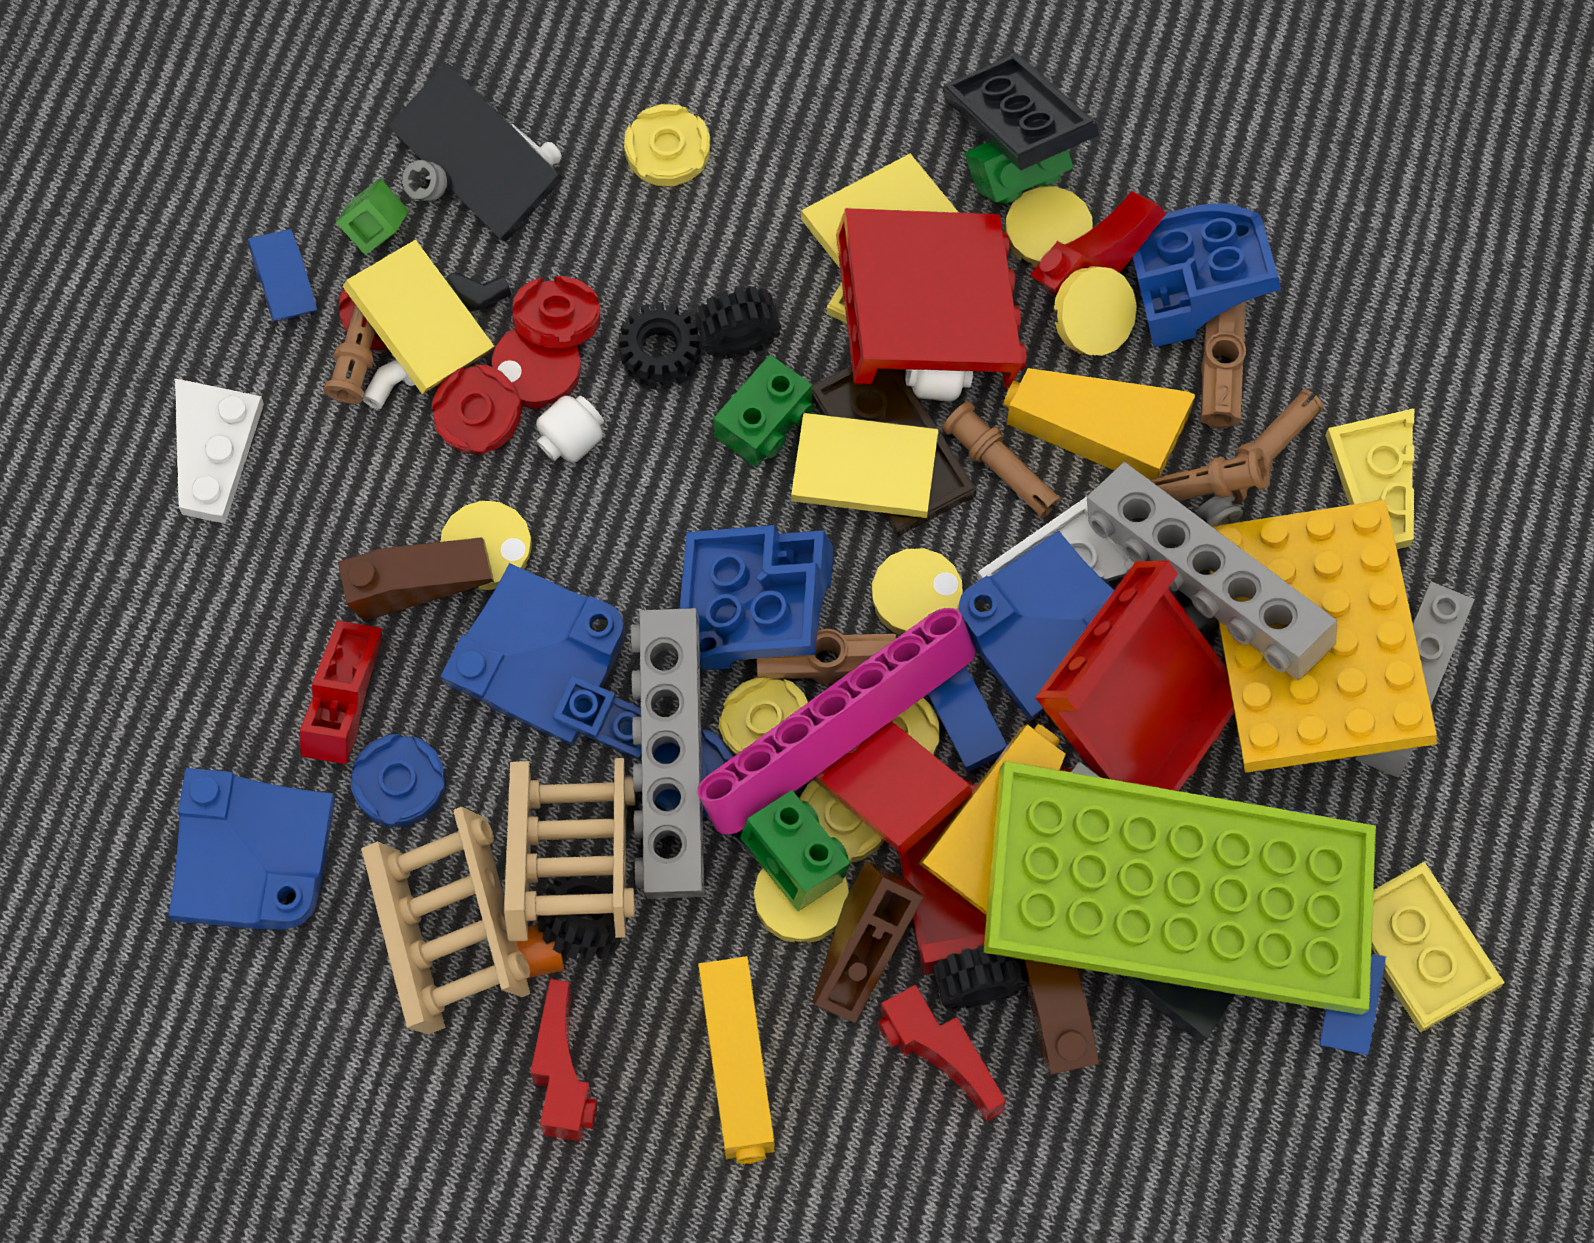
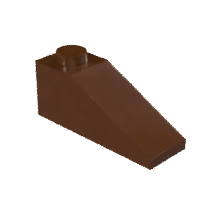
M482 537L381 548L338 562L346 604L364 622L494 582L486 543Z
M869 861L865 862L844 901L812 1000L814 1005L856 1023L924 897L907 879Z
M1022 959L1044 1067L1051 1074L1099 1064L1091 1019L1078 969Z

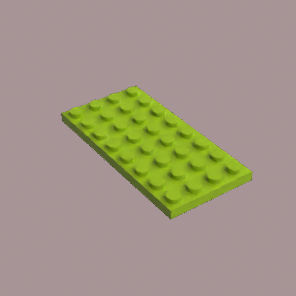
M1004 761L999 771L984 953L1363 1015L1369 1010L1376 826Z

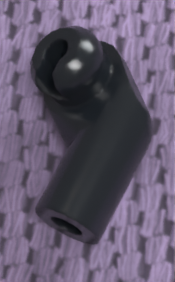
M458 272L449 274L445 279L465 307L472 311L481 310L512 295L503 275L484 284Z

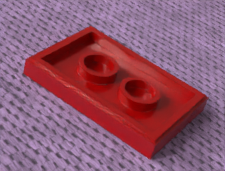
M892 721L813 778L814 781L901 855L905 854L973 794L970 785Z

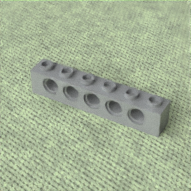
M1123 462L1087 496L1088 522L1099 536L1105 539L1110 537L1117 542L1133 562L1168 560L1178 573L1168 588L1172 591L1180 590L1192 600L1194 606L1201 614L1208 618L1214 616L1227 626L1230 634L1243 645L1250 644L1260 651L1267 663L1276 671L1281 673L1286 671L1299 681L1336 644L1337 620L1126 462ZM1135 518L1145 519L1144 521H1141V522H1132V521H1130V520L1135 519ZM1168 544L1179 545L1176 548H1166L1164 546ZM1204 570H1211L1215 573L1210 575H1202L1199 572ZM1237 597H1248L1251 600L1246 602H1238L1233 599ZM1279 623L1284 624L1287 627L1283 629H1273L1269 626L1272 624Z
M696 608L639 610L640 624L631 625L632 652H640V670L632 671L633 699H641V717H633V744L642 745V763L633 765L634 792H642L643 810L634 811L635 839H643V858H635L636 887L644 886V894L647 899L705 897L703 804L697 794L698 786L702 781L699 617ZM662 651H672L678 655V661L673 668L663 671L653 666L655 656ZM663 697L675 698L679 701L678 710L669 717L656 715L654 713V706L659 699ZM664 743H673L680 748L678 758L670 764H662L654 759L655 751ZM672 789L680 793L681 801L675 809L662 811L655 806V800L660 792ZM667 836H674L682 842L679 854L671 859H664L656 854L658 842Z

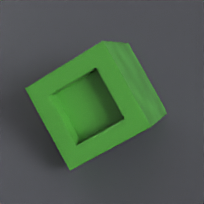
M379 178L347 204L336 223L366 255L397 232L408 214V209L383 180Z

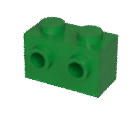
M990 141L964 152L976 191L996 203L1012 202L1022 196V191L1035 185L1045 186L1052 184L1061 178V173L1074 168L1068 150L1021 171Z
M769 355L713 418L714 437L757 468L766 457L771 459L781 450L786 440L785 435L794 425L798 427L802 425L803 413L811 414L814 408V404H812V384L772 355Z
M793 790L747 818L740 837L797 911H800L841 884L851 864L843 844L837 838L830 837L819 824V818L814 808L808 802L801 801Z

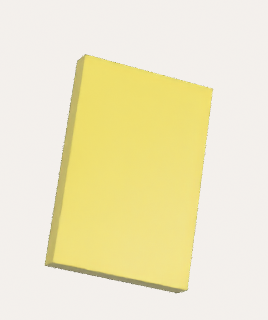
M908 154L801 210V220L840 268L836 232L845 208L959 212L915 158Z
M416 239L349 278L342 286L422 394L440 384L457 369L466 368L487 355L495 347Z
M803 413L791 501L927 518L938 429Z
M1425 862L1373 890L1371 953L1386 956L1383 976L1420 1033L1497 990L1504 984L1503 979Z

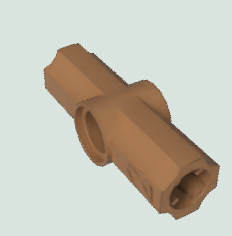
M1246 301L1222 312L1205 323L1204 356L1200 368L1201 375L1203 376L1200 422L1209 425L1210 428L1227 429L1240 423L1243 361L1246 354L1244 343ZM1224 356L1229 358L1232 363H1220L1214 357Z
M821 629L817 631L816 652L814 655L757 658V678H812L821 684L836 683L894 641L896 634L842 635L833 629ZM822 651H832L838 655V658L833 662L825 663L819 661L816 655Z

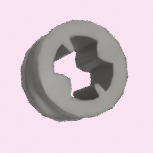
M416 160L405 168L402 184L405 192L410 197L423 201H434L444 194L447 187V176L440 165L425 160ZM422 173L430 174V176L426 177V179L430 180L427 189L420 187L423 185V182H419Z
M1232 494L1225 498L1221 496L1212 497L1199 507L1196 514L1202 520H1206L1207 524L1214 527L1237 522L1242 517L1243 510L1240 506L1233 505L1235 497Z

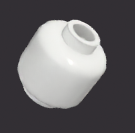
M906 369L905 380L907 386H912L918 398L951 402L960 396L963 387L970 388L973 371Z
M581 395L576 399L571 396H563L537 419L536 425L541 437L536 442L553 461H556L561 456L568 462H577L601 441L603 433L600 425L604 423V420L598 411Z

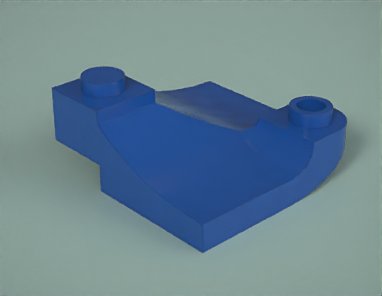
M1203 204L1168 212L1133 256L1153 347L1196 338V330L1222 312L1250 299L1281 290L1279 276L1260 213L1233 204Z
M775 525L686 532L680 609L696 608L699 617L701 670L731 669L732 662L742 659L815 654L822 602L826 589L831 588L834 548L824 530L779 534ZM716 645V648L706 651L708 647Z
M1057 531L996 574L985 576L966 589L960 598L957 610L962 614L978 654L1028 720L1032 721L1045 711L1036 700V695L1105 604L1114 589L1096 574L1061 532ZM979 600L986 601L991 609L988 612H979L974 607V603Z
M509 563L484 609L465 636L461 635L440 677L447 686L488 704L491 709L574 746L580 733L554 720L553 715L572 675L603 688L622 647L625 636V624L619 611L612 605L590 595L586 597ZM597 619L608 621L606 629L601 632L593 631L592 624Z
M186 768L178 809L179 835L174 883L168 915L170 919L177 922L267 930L290 929L304 923L314 912L320 893L335 804L333 793L263 783L236 776L233 772ZM290 892L296 894V898L291 904L283 905L280 903Z

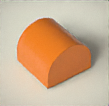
M537 925L528 926V941H516L518 950L523 953L530 969L529 977L565 971L562 953L559 954L553 950L555 941L546 944L542 939L544 932H538Z

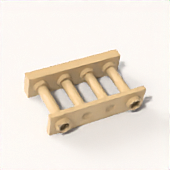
M615 758L614 782L540 785V780H531L529 761L510 762L504 901L508 941H528V921H537V916L614 913L616 938L626 937V918L635 917L634 888H626V806L635 805L633 777L625 776L624 758ZM614 801V819L539 821L538 816L532 817V809H540L541 804ZM614 838V856L538 858L537 853L531 854V845H539L540 840ZM613 875V893L537 896L536 891H529L530 883L538 882L540 877Z
M462 806L453 810L459 831L402 854L400 850L378 841L361 848L406 1026L409 1029L428 1035L445 1028L442 1012L448 1004L500 984L502 991L519 997L530 994L526 979L530 976L528 962L523 953L518 950L517 942L508 941L504 914L505 898L490 846L493 843L492 829L483 816ZM464 850L470 871L469 876L416 898L411 896L407 881L411 871ZM476 894L482 920L429 942H425L422 939L418 924L421 921V916ZM488 939L494 961L493 966L438 988L434 985L430 970L433 960Z

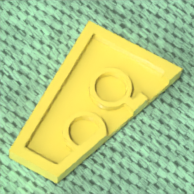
M1414 409L1328 428L1326 433V439L1349 505L1386 499L1396 549L1409 547L1414 540V488H1412Z

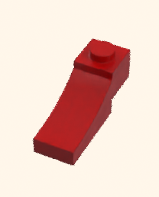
M1131 191L1122 203L1093 229L1067 244L1057 241L1042 257L1040 263L1030 276L1045 291L1056 298L1062 283L1074 271L1081 268H1089L1091 266L1106 267L1120 273L1167 213L1157 203Z
M336 621L312 682V700L299 730L301 757L347 764L359 733V722L368 684L382 643V628Z
M550 979L530 1072L534 1085L547 1087L540 1126L545 1136L582 1142L584 1129H593L598 1100L591 1099L589 1083L578 1081L572 1065L569 1045V1017L572 1001L570 983Z
M916 985L881 1003L880 1016L882 1019L877 1024L890 1047L898 1045L904 1057L913 1052L940 1068L968 1095L986 1122L1004 1112L1006 1100L957 1017L939 1026Z

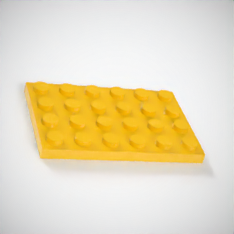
M1386 499L1213 527L1337 620L1336 644L1299 681L1286 671L1281 673L1273 669L1260 651L1250 644L1243 645L1230 634L1227 626L1218 620L1245 773L1437 744V733ZM1237 597L1233 600L1246 602L1251 599L1248 597ZM1277 623L1272 624L1269 627L1273 629H1283L1287 626L1284 624Z

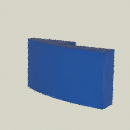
M288 229L248 238L247 241L257 278L262 283L272 323L315 313L317 311L316 303L292 230Z
M966 666L927 694L967 772L997 759L1005 750L1007 744Z
M572 675L553 715V719L601 744L640 761L642 745L633 744L632 724L633 717H641V708L615 697L613 692Z
M1371 953L1369 1010L1363 1015L1326 1009L1320 1040L1321 1046L1369 1054L1386 956Z

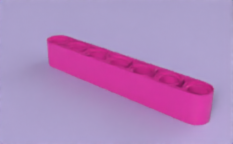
M943 608L929 614L706 776L699 784L697 794L716 831L721 834H733L743 830L747 818L789 791L793 790L795 792L968 665L974 659L976 648L962 614L954 608Z

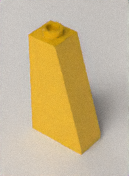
M1028 368L1021 383L1015 380L1012 382L1003 405L1009 407L1007 425L1114 471L1123 462H1126L1150 480L1161 476L1190 416L1195 395L1181 390Z
M1028 724L1020 728L973 790V794L967 798L919 862L921 866L986 916L1000 767L1004 761L1060 770L1065 757V753L1057 747L1061 742L1060 739L1040 724H1037L1034 729Z
M748 957L699 963L701 991L726 1159L736 1158L739 1164L759 1162L766 1159L765 1153L775 1151Z

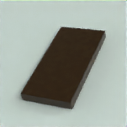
M852 366L812 385V401L821 415L938 429L911 386L906 385L905 377L900 369H877L872 384H856L853 379ZM939 430L927 518L883 513L897 537L976 496L977 489Z

